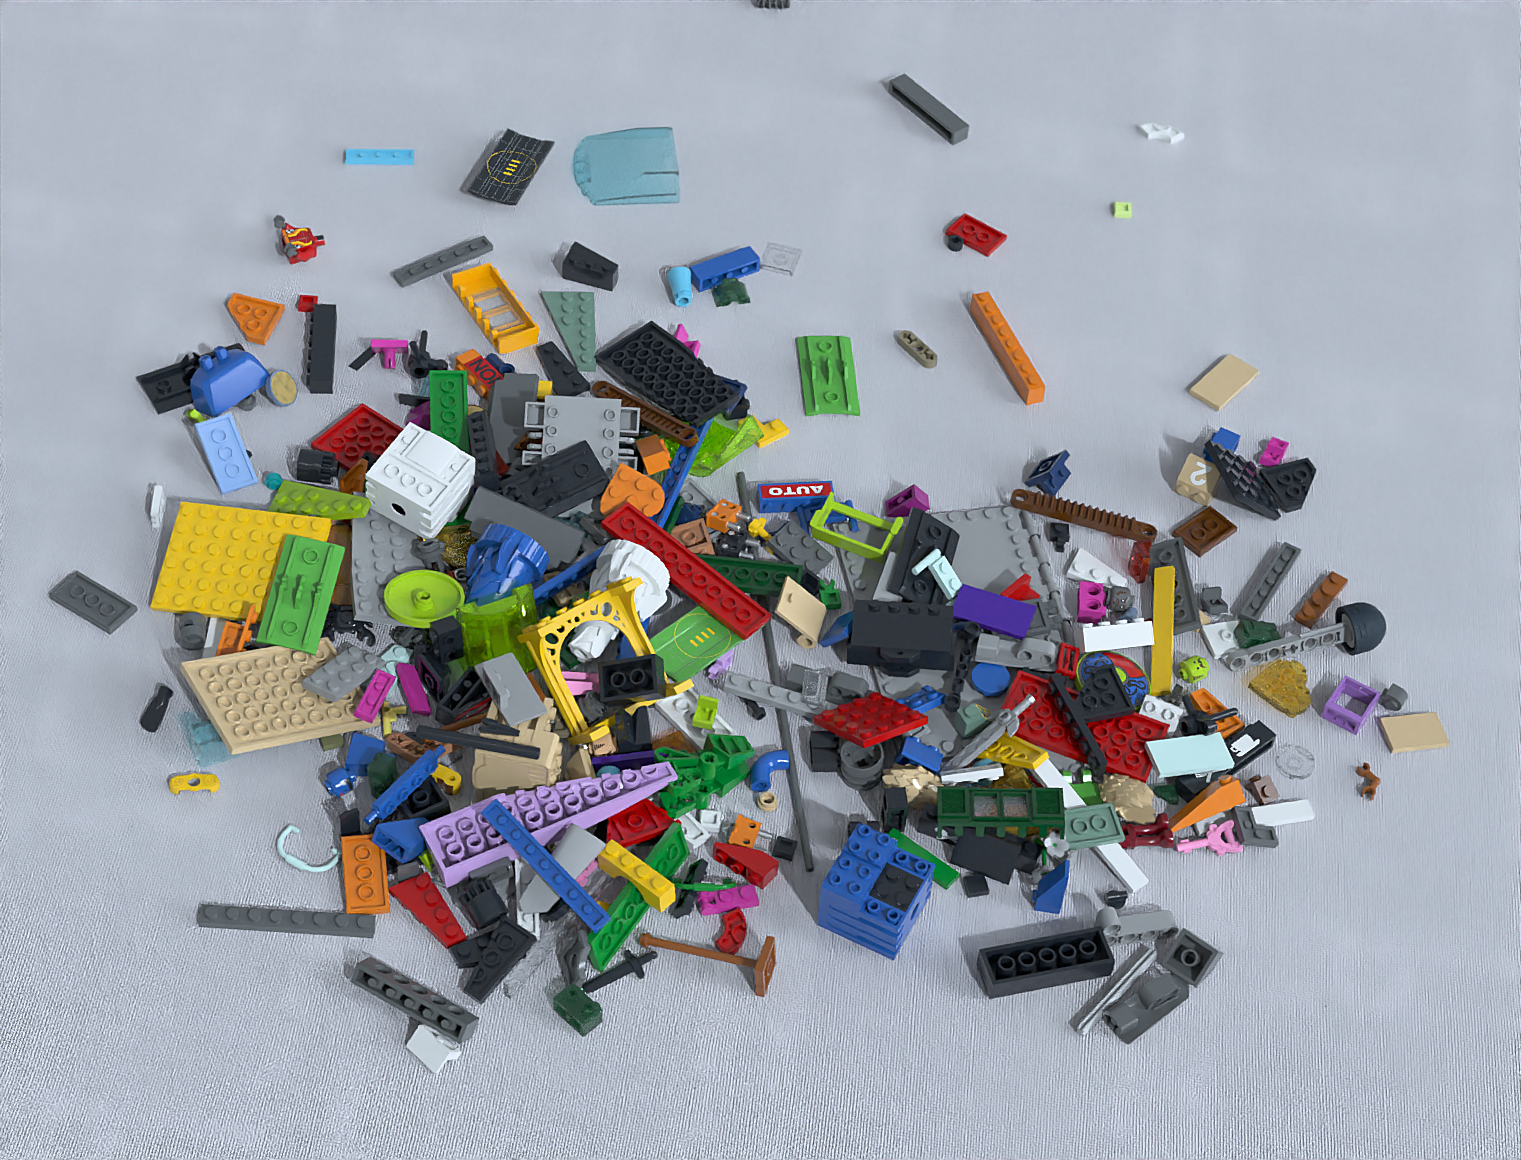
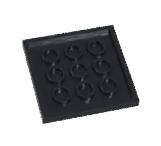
M1208 440L1204 445L1233 498L1275 521L1281 517L1278 511L1279 507L1271 499V492L1263 485L1264 480L1257 474L1255 464L1251 461H1246L1241 455L1237 456L1232 450L1225 449L1220 443Z

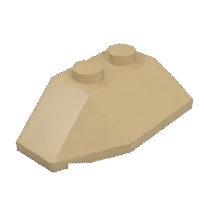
M583 744L567 763L566 773H563L564 782L590 776L591 779L596 778L586 744Z

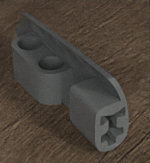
M794 663L788 674L785 689L805 695L807 676L819 677L817 692L814 698L837 705L853 702L854 699L863 698L875 692L868 690L869 683L865 679L842 672H836L833 676Z
M1168 972L1143 985L1137 994L1103 1012L1104 1021L1118 1038L1129 1045L1189 998L1188 982L1176 974L1171 976Z

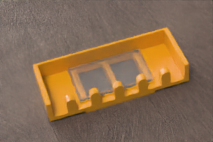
M490 262L452 274V289L499 354L509 353L538 343V334L540 333L538 324L533 322L530 313L525 311L521 301L517 300L513 290L508 288L506 281L500 277L498 270Z

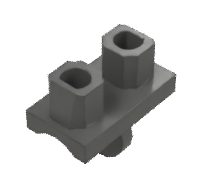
M405 626L403 632L397 631L394 634L396 644L412 650L417 643L429 640V629Z

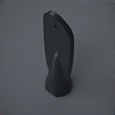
M160 686L157 696L147 707L141 719V726L146 731L154 733L158 730L166 713L169 699L174 694L171 688Z

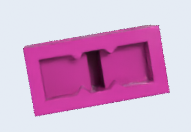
M1080 581L1077 592L1078 623L1098 625L1101 622V618H1105L1106 606H1103V603L1106 600V592L1103 591V583Z

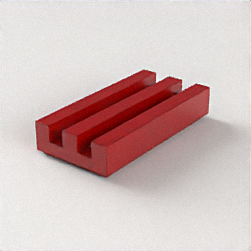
M1061 642L1058 649L1055 673H1062L1064 676L1068 675L1070 676L1069 679L1073 680L1076 676L1080 649ZM1065 648H1066L1065 659H1064V666H1063V668H1062L1064 650H1065ZM1073 651L1071 670H1068L1070 653Z

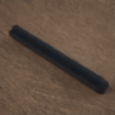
M421 725L416 729V737L535 760L539 759L541 753L539 747Z

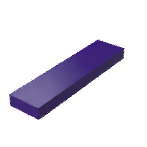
M655 750L592 758L595 775L604 766H615L622 772V770L627 769L633 771L640 770L642 766L655 764ZM659 753V755L665 758L668 757L665 753Z

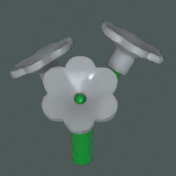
M1050 832L1048 838L1044 839V842L1039 838L1034 839L1033 842L1044 847L1042 851V866L1040 869L1032 872V881L1038 884L1043 877L1053 870L1049 869L1046 865V854L1057 857L1061 862L1070 860L1069 872L1077 861L1078 851H1071L1068 856L1064 854V851L1069 849L1065 835L1064 840H1060V834Z

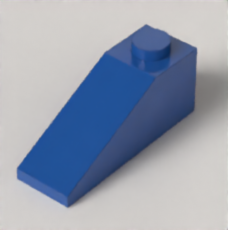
M1065 860L1038 882L1037 890L1033 889L1031 902H1035L1034 911L1060 913L1069 879L1070 860Z

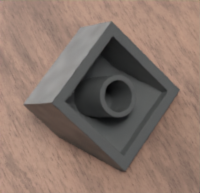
M1183 928L1162 960L1161 965L1197 988L1214 970L1224 953L1190 930Z

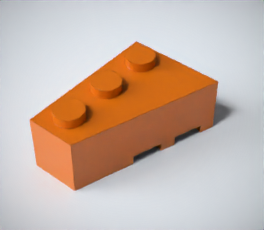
M657 434L635 441L647 475L670 468L668 461H671V457L663 438L659 440Z

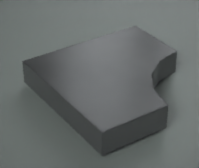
M578 930L559 955L569 991L576 992L586 980L585 962L591 949L590 944L587 942L586 930Z

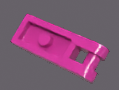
M754 884L713 892L701 891L696 896L698 903L701 904V914L704 916L733 911L739 907L740 909L759 906V899Z

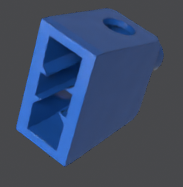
M353 733L345 761V769L347 771L351 770L355 777H378L382 766L394 767L396 755L386 753L384 741Z

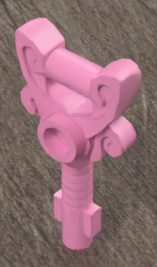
M1229 820L1219 827L1215 824L1210 825L1206 838L1189 841L1188 839L1181 840L1179 844L1175 845V849L1177 852L1183 851V854L1192 852V849L1207 846L1211 851H1216L1217 855L1223 856L1225 852H1242L1243 846L1238 841H1235L1232 833L1234 821ZM1221 833H1224L1227 844L1221 839Z

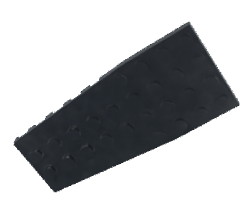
M652 320L594 356L596 363L625 385L696 428L740 401L738 392L735 393L729 384L726 385L719 375L716 376L710 367H706L700 358L697 359L695 354L685 344Z

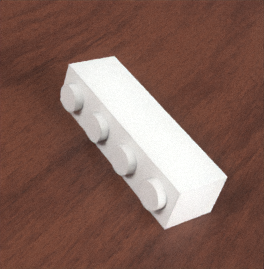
M1144 618L1132 619L1133 623H1127V620L1115 621V625H1110V622H1100L1098 627H1093L1092 623L1081 624V629H1074L1075 646L1080 649L1079 652L1153 645L1152 621L1144 622Z

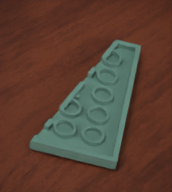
M541 291V298L546 303V308L550 312L561 338L564 340L566 349L571 354V359L579 372H596V359L594 358L596 356L594 292Z

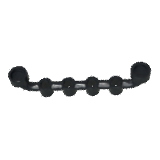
M973 621L965 624V646L961 649L960 662L956 667V677L952 682V692L944 700V708L949 713H954L960 708V693L963 691L964 678L967 677L968 664L971 662L974 638H977L980 633V625Z

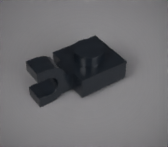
M1050 523V541L1056 542V552L1064 553V544L1069 542L1070 539L1069 524Z

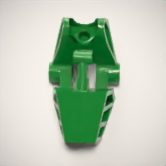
M707 734L703 749L697 750L694 753H689L684 749L677 751L668 747L657 748L654 751L655 764L669 761L678 776L677 780L669 782L667 786L658 790L662 792L658 794L659 806L667 811L669 817L677 819L694 808L698 810L706 809L709 805L710 796L713 793H716L720 798L726 795L750 774V769L745 760L754 756L755 751L746 737ZM659 753H665L668 757L665 758L659 755ZM682 799L689 800L690 803L684 802Z

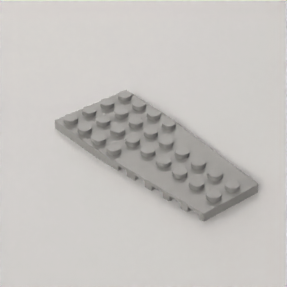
M354 491L352 494L367 498L366 493ZM370 508L365 518L351 519L350 585L354 620L412 627L398 622L389 615L384 606V591L387 584L396 576L409 571L426 570L423 559L416 558L414 553L419 541L418 535Z

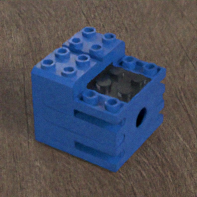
M858 823L821 885L817 925L894 961L931 896L930 889L932 888L931 881L934 877L935 864L898 848L897 839L872 829L868 825Z

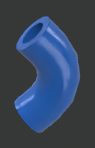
M787 750L766 752L755 760L750 769V785L753 791H767L771 787L770 774L773 771L789 769Z

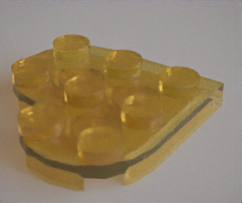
M1279 659L1273 662L1251 680L1248 688L1290 718H1295L1297 715L1306 712L1311 704L1310 691L1306 687L1308 681L1307 670L1301 663L1295 660L1288 662Z

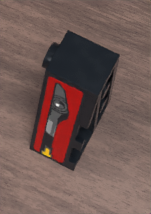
M469 666L436 705V721L446 726L473 717L491 706L493 699L474 667Z

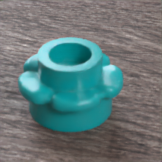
M270 473L266 476L264 485L270 490H277L283 480L278 473Z

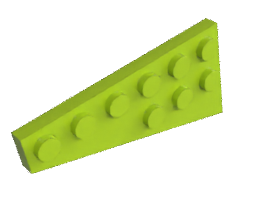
M283 480L268 512L303 516L312 514L316 517L331 520L365 518L371 507V502L369 498Z

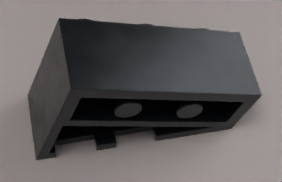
M574 241L563 261L562 279L612 292L618 282L619 265Z

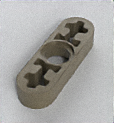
M908 330L899 333L898 344L919 364L928 369L936 366L937 354L914 333ZM913 348H920L922 350L915 351Z

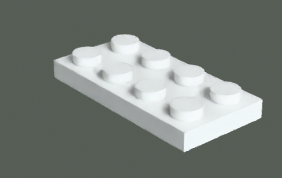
M692 688L678 695L666 697L655 702V708L697 750L703 749L707 734L737 735L718 714L716 715L712 730L692 726L699 695Z

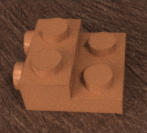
M703 518L673 528L671 536L694 554H715Z

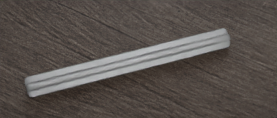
M1148 948L1076 1025L1077 1033L1084 1036L1103 1017V1012L1111 1008L1157 958L1155 950Z

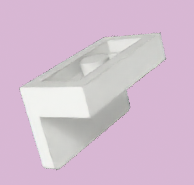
M425 1024L419 1025L407 1043V1047L433 1073H439L447 1060L457 1059L461 1054V1051L443 1034Z

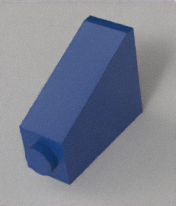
M422 817L378 824L371 842L402 864H406L427 848L419 826L430 821Z

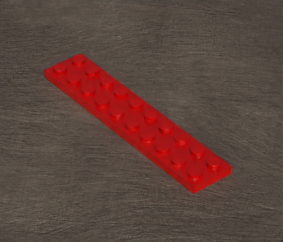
M629 502L625 503L601 522V527L614 538L638 544L657 556L667 568L672 584L744 641L771 620L772 614Z

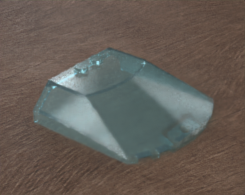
M672 127L633 128L586 136L578 145L573 159L574 179L577 186L581 188L582 194L587 196L594 206L680 202L679 168Z

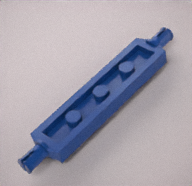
M439 745L434 751L427 750L372 804L371 812L363 818L364 822L370 825L376 818L383 821L430 774L435 772L438 767L437 760L446 751L445 747Z

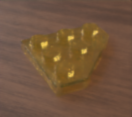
M471 524L443 527L434 539L444 542L446 550L441 554L443 561L455 567L466 569L469 548L478 541L477 538L471 535L472 530H469ZM417 535L419 542L426 540Z

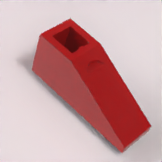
M720 842L713 844L712 857L718 863L724 864L735 874L741 875L750 884H754V886L762 890L778 874L779 861L762 850Z

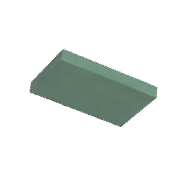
M1112 802L1064 810L1066 842L1069 844L1067 851L1124 842L1125 836Z

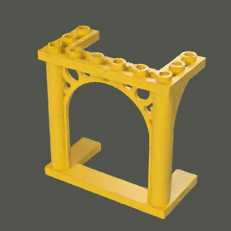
M629 576L606 585V590L601 592L599 589L590 593L589 599L584 601L581 598L573 602L574 607L570 609L564 607L556 611L557 616L553 618L547 616L539 620V623L522 629L523 633L517 636L520 644L526 643L572 735L568 738L571 746L599 739L610 732L608 728L615 725L616 721L615 713L590 727L587 726L560 669L559 655L562 643L567 634L578 624L598 620L618 628L629 641L636 657L656 654L640 623L635 607V590L643 584L640 576L636 578ZM604 603H608L611 608L607 617H604L601 612ZM596 608V615H591L590 610L594 611ZM616 612H617V614H618V615H616V617H618L619 621H615V620L613 619V617L615 616ZM575 617H578V619H579L578 622H575V620H574ZM561 626H563L564 631L562 633H559L556 629L561 628ZM549 633L554 634L557 637V643H548L545 636ZM546 648L554 649V655L551 656V651H547ZM665 673L666 697L678 695L694 686L691 679L670 683ZM658 700L633 703L623 709L630 715H633L638 707L643 705L649 706Z

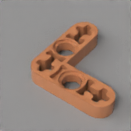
M393 733L387 737L388 749L412 764L427 750L434 751L439 745L444 746L446 749L439 758L462 747L438 741L421 745L402 733Z

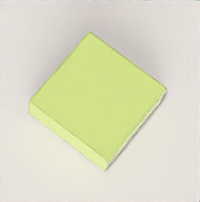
M1114 202V217L1131 218V203Z

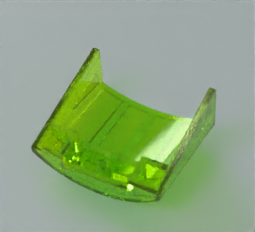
M748 415L737 431L729 429L713 420L688 474L696 477H708L763 438L764 435L753 415ZM681 418L679 419L680 421L684 422L685 424L690 425L689 423H687V422L684 421L683 419H681ZM665 438L664 444L671 457V461H668V463L671 465L680 444L673 443Z
M531 583L512 589V596L480 607L475 602L456 608V620L461 626L464 657L457 659L463 672L469 666L475 668L477 664L508 653H513L525 674L538 668L526 643L520 644L517 636L523 633L522 629L538 623Z

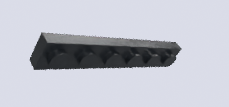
M1058 673L1050 674L1049 681L1046 684L1048 694L1052 695L1056 708L1061 711L1065 724H1068L1071 729L1072 737L1079 743L1080 751L1086 756L1090 769H1093L1097 777L1104 775L1107 766L1105 756Z

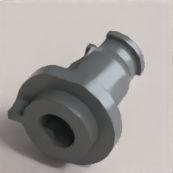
M438 539L418 541L417 548L414 550L415 557L423 559L426 570L433 571L431 563L436 561L439 572L447 575L441 555L446 550L444 542H440Z

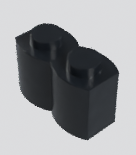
M810 731L809 747L812 772H836L837 766H841L840 754H837L840 744L839 737H836L834 733L830 731Z

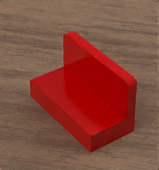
M1026 573L1000 593L1001 596L1018 601L1040 598V595L1029 587L1031 577Z

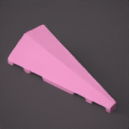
M561 671L572 696L587 694L589 691L600 692L599 673Z

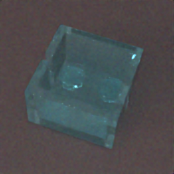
M210 719L189 725L192 751L200 769L240 757V753L230 754Z

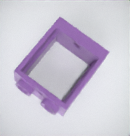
M1345 675L1325 704L1321 717L1357 735L1376 707L1381 693ZM1343 693L1368 705L1361 716L1336 704Z

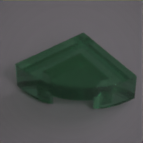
M1174 784L1154 786L1153 792L1157 798L1167 801L1168 804L1178 805L1179 798Z

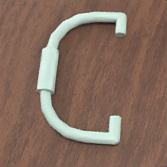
M289 825L277 840V850L285 859V862L302 871L323 872L332 868L342 858V851L333 848L332 853L336 854V857L330 863L321 867H311L302 860L286 854L282 848L284 838L291 831L297 834L300 832V829L293 825Z

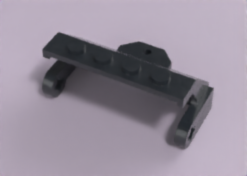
M855 599L852 632L849 635L847 645V664L880 666V670L888 676L906 678L919 673L920 669L954 671L957 632H952L954 606Z

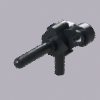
M426 330L421 332L419 348L416 341L409 343L413 353L408 359L409 371L411 376L418 379L426 378L429 370H448V364L445 360L431 359L429 352L426 351L428 338Z
M1184 695L1181 699L1188 715L1179 719V729L1185 737L1212 735L1217 731L1216 721L1237 715L1238 709L1230 708L1208 715L1204 711L1195 710L1189 695Z

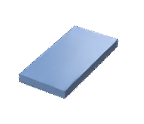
M231 413L194 425L221 495L258 484L257 477Z

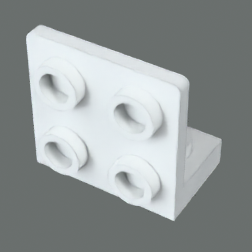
M1146 695L1139 714L1169 724L1170 727L1165 739H1172L1179 724V719L1184 717L1186 709L1154 696Z

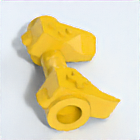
M763 517L755 518L747 527V532L752 537L760 535L766 542L772 538L763 529L767 522ZM766 547L770 554L775 553L770 547Z

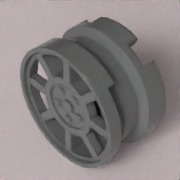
M589 691L586 696L576 701L583 718H586L590 724L607 714V706L601 703L600 695L594 691Z

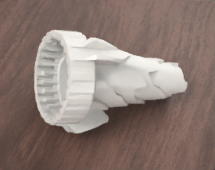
M620 539L611 540L606 544L596 561L598 569L592 573L589 594L599 589L602 592L607 589L606 585L629 576L636 578L640 576L643 584L636 588L634 601L638 618L641 622H644L646 618L651 616L667 601L665 591L670 581L668 570L657 556L638 544ZM604 603L601 609L604 617H607L611 610L608 603ZM596 608L594 611L590 610L591 615H596ZM616 612L613 619L615 621H619L618 617H616V615H618ZM586 621L576 626L574 630L576 633L568 646L572 653L577 656V660L585 663L590 661L591 658H597L601 655L610 639L614 640L620 630L604 621Z

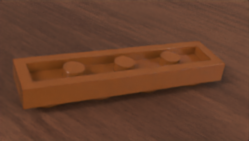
M1331 571L1298 611L1294 620L1311 629L1347 585L1348 579Z

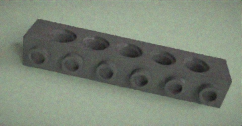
M372 957L357 963L350 981L459 1044L473 1037L480 1019Z

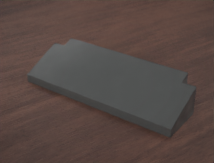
M504 373V380H495V384L491 387L487 416L493 428L498 468L501 473H504L509 468L515 458H522L523 451H530H516L514 447L528 431L524 429L526 402H536L539 376L537 374Z
M481 486L478 487L464 518L472 521L469 530H472L471 535L477 539L480 538L487 525L495 523L515 528L528 535L547 552L550 562L546 569L549 571L559 567L561 561L570 564L576 559L585 534L580 529Z

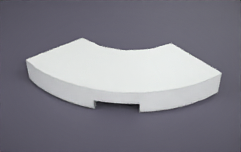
M1147 123L1138 126V131L1147 139H1162L1171 144L1184 138V133L1169 125L1164 127L1157 125V123Z

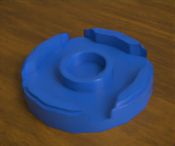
M985 662L974 667L970 678L974 690L980 691L983 695L989 697L1004 694L1006 689L1009 688L1011 681L1010 674L1005 667Z

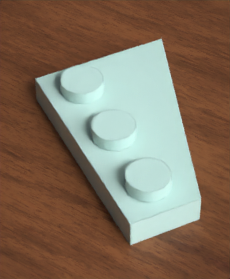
M394 645L380 657L385 660V666L381 670L396 676L387 698L391 697L400 681L395 666L399 662L409 664L414 656L413 650ZM373 676L359 685L361 690L366 691Z

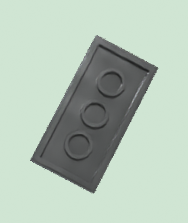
M77 570L49 594L51 600L110 635L137 611L136 605Z

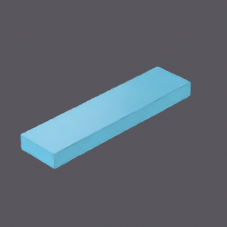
M346 149L345 164L414 165V149Z

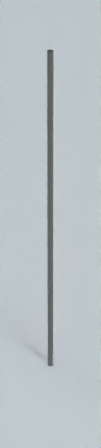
M738 472L737 476L744 514L751 516L749 522L745 521L747 528L753 519L745 473ZM749 534V539L756 540V537H752ZM750 546L751 554H754L753 560L760 561L758 548ZM758 594L760 606L769 612L766 595ZM769 620L764 626L773 684L782 688L771 621ZM778 708L784 747L789 755L788 770L806 872L810 873L814 871L787 712Z

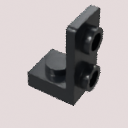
M358 808L346 810L338 816L340 842L343 836L363 835L360 830Z

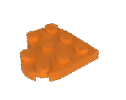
M621 462L600 502V511L604 518H607L627 502L647 517L658 514L665 502L664 491L661 486L654 480Z

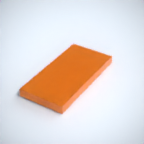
M374 834L341 837L347 914L374 915L390 913L385 851L371 842Z

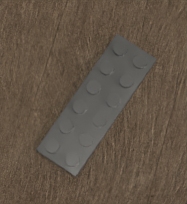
M1177 537L1144 547L1153 589L1155 568L1174 566L1173 636L1203 628L1182 538Z

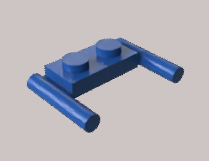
M846 500L844 503L839 502L843 505L854 508L851 500ZM824 505L806 508L798 507L796 509L800 527L808 534L807 523L810 526V521L815 512L822 510ZM831 510L825 522L827 524L846 521V517H848L851 531L857 532L859 530L857 519Z

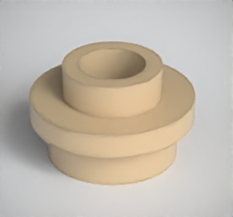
M765 792L759 796L757 805L762 811L771 812L777 808L778 799L773 793Z

